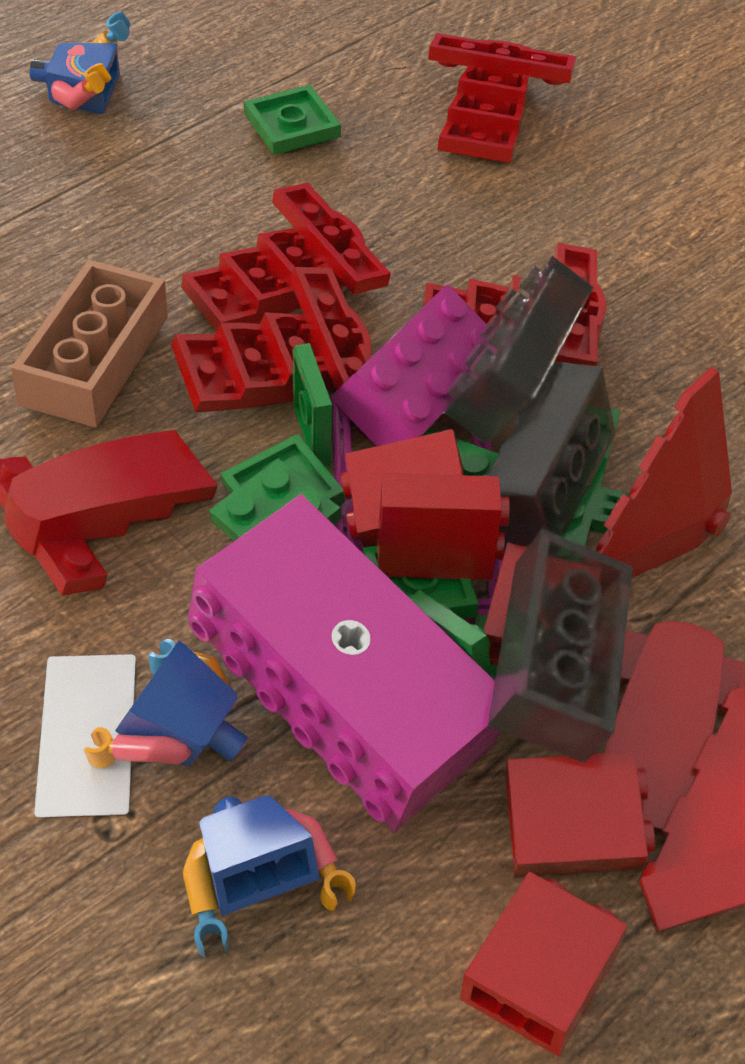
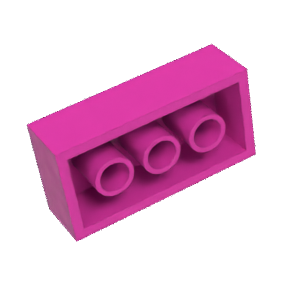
M447 284L330 398L376 446L420 437L507 345Z

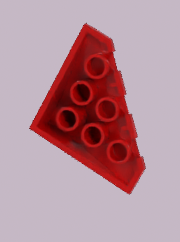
M710 367L683 392L674 407L680 412L677 413L669 424L665 437L657 435L639 465V468L644 471L635 481L630 491V496L621 495L603 525L608 530L600 539L595 555L587 552L583 560L602 565L596 595L698 548L711 534L718 536L729 522L731 513L727 511L732 494L718 370Z
M745 687L728 692L720 710L726 713L716 735L709 734L691 769V771L697 773L686 798L682 796L677 798L661 834L667 837L656 861L649 860L646 863L638 880L656 933L745 907Z

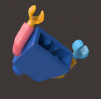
M116 12L106 22L110 32L103 31L94 41L89 43H60L57 45L50 61L32 59L30 64L31 81L47 83L49 100L54 104L63 105L70 110L80 109L104 114L120 76L116 40L121 42L129 37L130 21L123 12Z
M171 639L163 640L159 644L161 655L153 652L148 654L150 670L154 676L115 731L119 735L113 739L111 733L103 727H98L92 731V740L99 748L86 747L84 749L88 762L96 768L108 767L115 760L191 766L206 746L231 762L246 742L248 736L224 720L238 697L236 692L230 687L218 660L214 656L191 651L179 640L176 644Z
M262 796L242 803L236 797H227L216 804L212 815L204 817L199 822L203 838L193 843L183 868V878L192 915H198L199 924L194 931L196 948L202 957L206 958L202 941L208 934L215 933L221 936L224 952H227L229 947L227 929L220 920L215 918L214 910L219 909L222 916L319 880L318 871H320L324 879L320 900L326 909L335 911L337 906L336 896L330 889L332 887L341 888L345 892L347 899L350 902L352 901L356 888L354 877L344 870L336 869L334 862L338 859L319 822L315 818L291 809H284L272 796Z

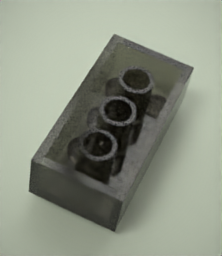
M553 255L541 268L534 264L526 272L518 284L521 287L518 291L510 288L496 306V309L501 312L500 315H494L480 334L485 341L483 344L479 342L464 361V364L469 367L467 372L462 371L447 390L452 398L443 413L485 444L533 402L594 288Z
M551 361L543 378L537 380L533 396L528 405L519 412L516 426L509 439L502 443L499 457L493 468L484 475L498 476L501 496L509 497L508 526H500L499 532H504V553L507 543L534 547L553 554L556 553L616 434L603 367Z
M541 529L515 563L488 726L582 763H585L606 742L615 730L633 572L632 566Z

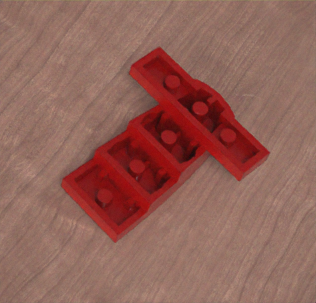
M436 33L429 46L428 60L438 61V64L444 67L468 66L458 80L457 94L448 107L447 122L439 135L437 150L511 163L522 125L529 77L543 79L545 83L551 85L570 84L577 56L536 50L507 41L476 40Z
M309 183L274 189L272 203L294 228L259 233L256 247L220 253L219 267L182 274L181 288L217 331L220 323L260 324L265 312L288 314L301 308L289 280L295 267L332 268L339 286L346 285L353 294L387 287L391 272L365 245L363 234L356 224L343 214L333 210Z
M558 242L554 252L553 285L513 275L510 287L469 279L466 290L452 288L507 345L494 359H551L552 367L589 374L594 373L598 363V345L607 308L605 295L600 285L597 284V250ZM426 282L422 308L445 286Z
M294 268L289 280L304 315L265 312L260 324L220 323L215 334H175L171 347L195 412L244 409L292 401L293 349L295 345L310 343L327 391L332 389L337 391L371 358L372 349L368 330L361 318L348 306L332 268Z
M175 430L141 434L92 445L53 458L35 467L32 466L26 456L0 459V504L4 508L5 524L17 543L32 556H36L61 595L104 588L108 574L84 539L125 536L130 522L170 518L175 504L211 500L214 498L218 487L214 479Z
M590 620L578 670L628 684L604 753L635 751L637 768H645L648 781V799L641 800L643 820H651L654 831L661 833L677 798L680 796L686 798L697 773L691 771L707 736L709 734L713 735L717 709L720 710L729 691L745 687V662L723 656L724 642L711 631L692 623L677 621L655 623L648 636Z

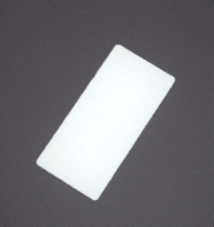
M134 655L52 656L47 659L34 811L36 817L125 815L129 812L131 761L115 760L108 767L96 768L88 762L84 749L86 747L99 748V746L94 744L91 737L92 731L98 727L107 729L113 739L119 735L115 730L134 704L136 662Z

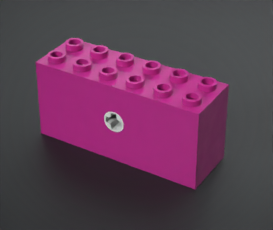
M302 494L195 569L188 615L189 625L193 633L202 642H210L222 655L227 668L235 676H243L256 689L261 703L273 713L278 712L291 725L295 738L308 749L313 748L326 761L327 768L334 779L342 785L348 784L362 798L363 805L369 815L378 822H385L394 832L493 747L516 702Z

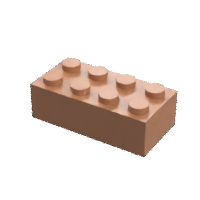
M88 259L11 367L17 405L97 428L168 318L165 280Z

